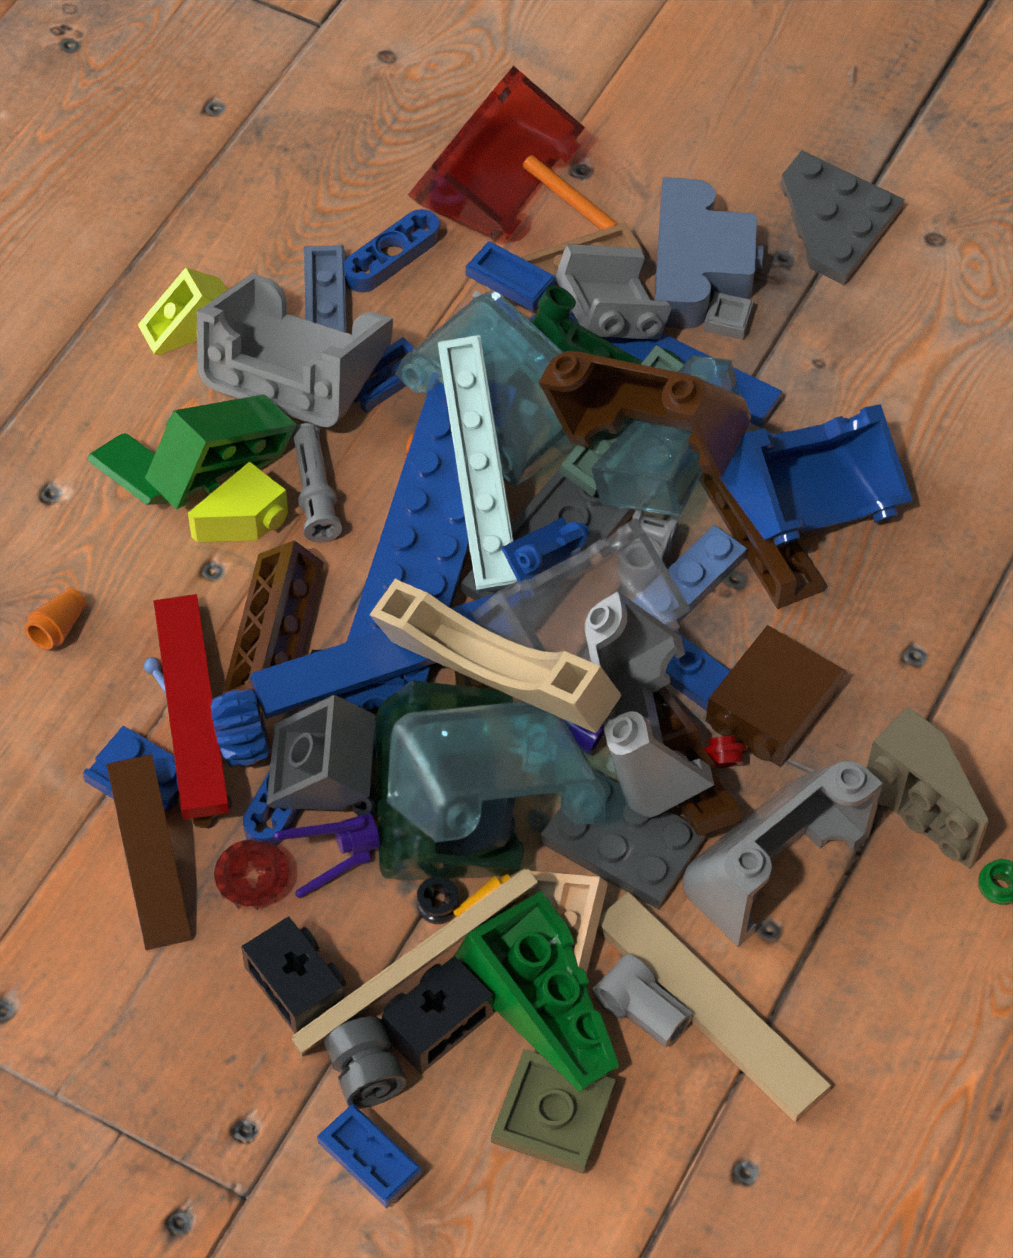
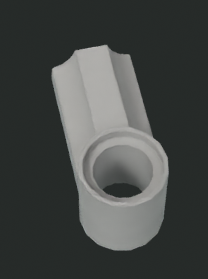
M625 954L592 989L597 1001L609 1013L618 1018L627 1016L665 1048L678 1040L692 1020L693 1013L657 985L650 969L641 960L630 954Z

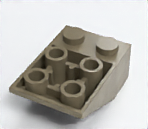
M907 706L872 744L867 769L883 783L878 804L888 806L902 817L905 824L911 830L923 833L939 845L940 850L948 858L960 861L971 869L975 864L989 820L945 734Z

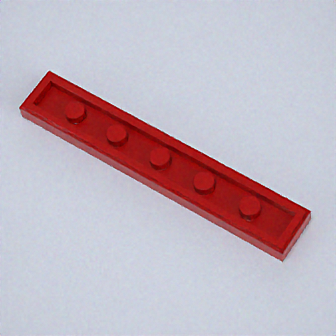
M197 594L153 600L183 820L229 813L219 743H217L211 715L213 699Z

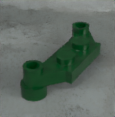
M553 285L546 288L538 302L539 309L531 320V324L541 335L549 338L556 348L554 352L556 355L567 351H577L641 365L643 361L569 318L576 305L571 293L559 286ZM663 349L668 354H670L682 363L681 359L675 353L667 349Z

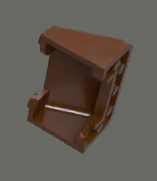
M567 351L554 357L538 382L570 443L590 447L593 442L591 436L605 429H608L609 433L617 434L626 417L692 431L688 440L692 451L700 453L698 464L702 472L718 477H723L751 419L750 410L741 395L696 376L577 351Z

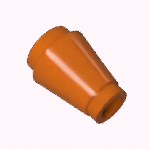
M67 588L64 592L28 615V622L24 627L28 638L36 646L44 650H50L53 646L62 645L81 615L82 610L87 606L85 597L78 590Z

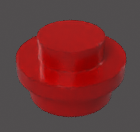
M735 736L711 738L708 740L709 746L703 748L718 768L734 767L743 764L742 754L746 752V745L736 743Z

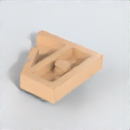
M530 871L538 883L534 889L527 893L528 898L542 891L569 927L574 940L572 949L578 967L580 969L584 968L585 973H587L608 883L601 877Z

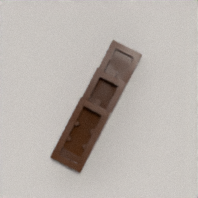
M665 686L653 692L663 744L672 751L677 750L685 755L688 761L701 759L710 765L714 785L679 803L678 807L698 836L741 822L739 806L720 783L719 769L700 745L696 726Z
M152 754L108 763L106 765L145 950L191 941V932Z

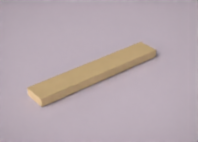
M524 868L292 1036V1043L301 1056L324 1041L327 1035L335 1028L353 1020L465 939L470 931L488 922L535 888L538 883L529 869L525 870Z
M629 892L600 915L597 931L623 956L630 954L641 960L653 973L656 984L693 1013L691 1022L794 1122H797L829 1093L831 1085Z

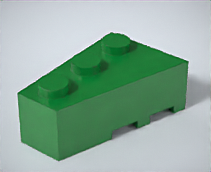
M265 394L173 410L166 423L165 432L145 479L177 510L187 505V496L202 489L208 494L215 491L220 486L218 481L236 473L249 461L260 469L282 458L297 424Z

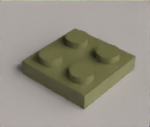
M524 1049L492 1131L491 1143L584 1174L611 1101L616 1079L605 1076L582 1092H579L541 1054Z

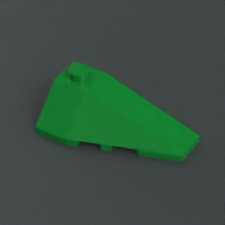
M539 891L470 931L454 956L493 994V1008L579 1092H582L616 1070L619 1063L601 1014L594 1009L586 988L589 981L585 970L578 967L572 949L574 940L570 929L542 891Z

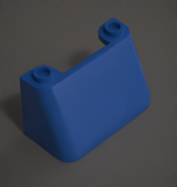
M881 404L865 407L860 410L859 414L849 419L840 416L821 425L771 435L770 431H766V428L749 431L744 434L723 477H719L764 541L774 540L775 546H782L799 540L801 538L800 533L863 518L873 517L874 523L882 522L898 516L897 508L913 501Z

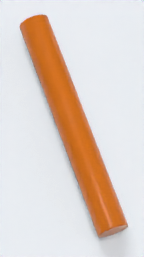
M530 155L524 161V169L600 230L618 225L615 220L534 155Z

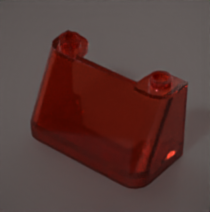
M513 65L407 195L420 206L496 240L502 235L507 239L521 223V220L516 217L520 212L521 206L541 182L523 168L524 161L530 155H534L550 169L560 158L567 162L581 146L576 139L585 127Z

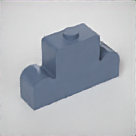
M663 177L654 301H667L671 306L665 327L696 328L705 322L709 310V302L713 297L714 291L751 299L755 270L762 269L763 246L756 245L757 216L753 213L714 211L715 190L709 183L702 180Z

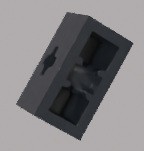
M289 916L241 946L244 967L294 1034L344 999L343 987L346 986V981L341 971L332 961L326 964L317 953L319 946L312 933L306 927L299 929Z
M453 956L445 964L441 965L438 963L429 968L420 979V984L408 994L400 993L392 998L384 1008L382 1021L391 1044L422 1074L493 1015V994Z

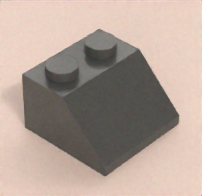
M333 695L275 723L267 805L272 808L340 810L369 797L372 783L371 770L375 743L376 715Z

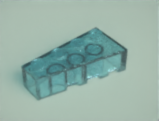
M692 355L678 371L679 373L696 376L739 394L732 360ZM635 419L591 468L601 504L681 516L702 474L698 464L700 453L692 451L688 442L692 431Z

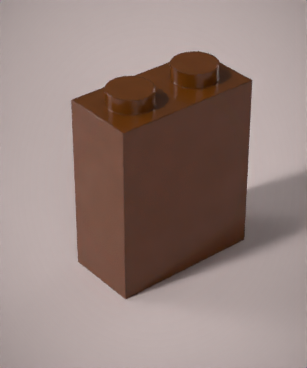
M767 625L708 698L705 722L710 724L713 730L721 736H735L736 741L745 744L757 758L769 760L781 767L837 695L843 669Z

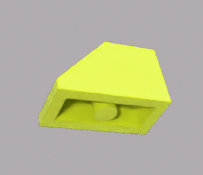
M185 268L138 324L154 354L161 355L197 341V311L227 291L221 278L189 268Z
M249 461L188 512L191 538L196 542L259 540L270 530L278 529L288 516L286 489Z

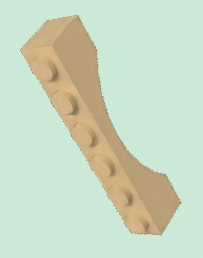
M394 579L370 613V616L392 643L594 733H597L622 696L601 666L566 651L557 653L543 652L509 641L470 621L429 593L397 579Z

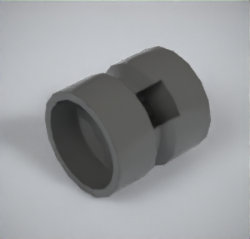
M369 1016L357 1018L335 1028L327 1035L324 1045L333 1069L341 1072L338 1076V1082L348 1106L353 1103L358 1109L373 1107L395 1097L403 1090L406 1085V1078L397 1056L389 1053L392 1049V1044L384 1023L380 1018Z

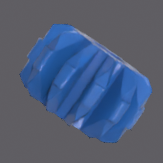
M237 689L213 698L211 715L217 743H219L224 761L230 767L239 765L243 767L265 759L270 751L269 739L256 694L251 689L240 691Z

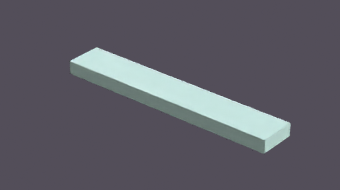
M480 335L438 342L476 591L477 593L518 587L520 584L501 547L514 540L482 340Z

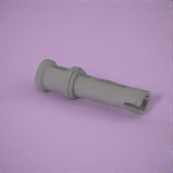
M304 423L296 426L292 433L303 489L298 500L299 507L305 512L306 522L303 525L304 536L312 542H328L338 537L342 531L341 520L335 516L334 506L337 503L336 492L327 483L319 428H315V425L312 423Z

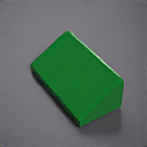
M120 434L89 454L87 459L92 465L146 505L169 503L145 479L155 453L129 434Z

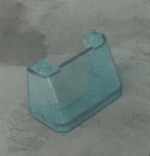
M489 291L471 300L402 359L395 375L410 389L421 394L433 390L439 381L444 385L438 342L480 335L503 477L515 487L571 453L577 445L570 443L538 383L551 360L564 352L502 295Z
M523 701L412 712L400 718L393 727L387 803L435 842L458 840L472 833L479 823L482 801L555 793L561 797V810L564 815L576 824L598 823L605 820L606 792L567 721Z

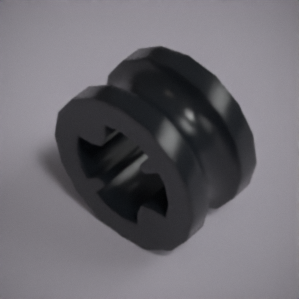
M441 876L426 879L417 891V908L420 916L432 924H444L455 917L453 910L459 908V895L456 885L448 878ZM434 894H444L442 907H432L431 900L434 899Z

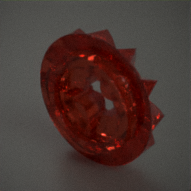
M254 839L243 840L228 847L218 858L214 870L215 884L222 898L233 902L238 909L241 906H253L258 910L262 904L269 901L276 903L278 895L283 889L287 888L289 876L288 862L281 850L269 842L256 841ZM252 861L253 868L256 869L257 874H263L258 876V883L253 888L248 883L247 878H242L246 876L247 862Z

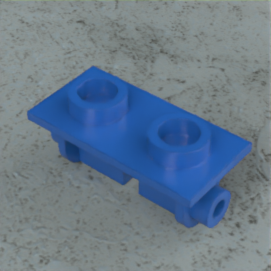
M564 517L501 547L518 583L522 587L583 556L579 547L586 544L590 531L585 523L573 521L567 524Z

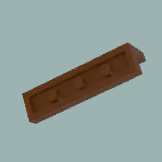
M700 469L699 481L734 539L747 548L746 559L777 609L824 591L825 584L798 541L785 544L787 549L783 557L773 540L764 541L719 477L705 474ZM792 571L803 574L808 583L796 587L797 579Z
M295 540L258 554L222 695L225 692L237 689L239 691L251 689L255 693L250 681L251 673L302 657L324 562ZM277 564V567L269 576L271 565ZM268 599V603L260 612V608ZM259 635L258 641L251 648V644ZM250 672L247 684L241 686L242 680Z

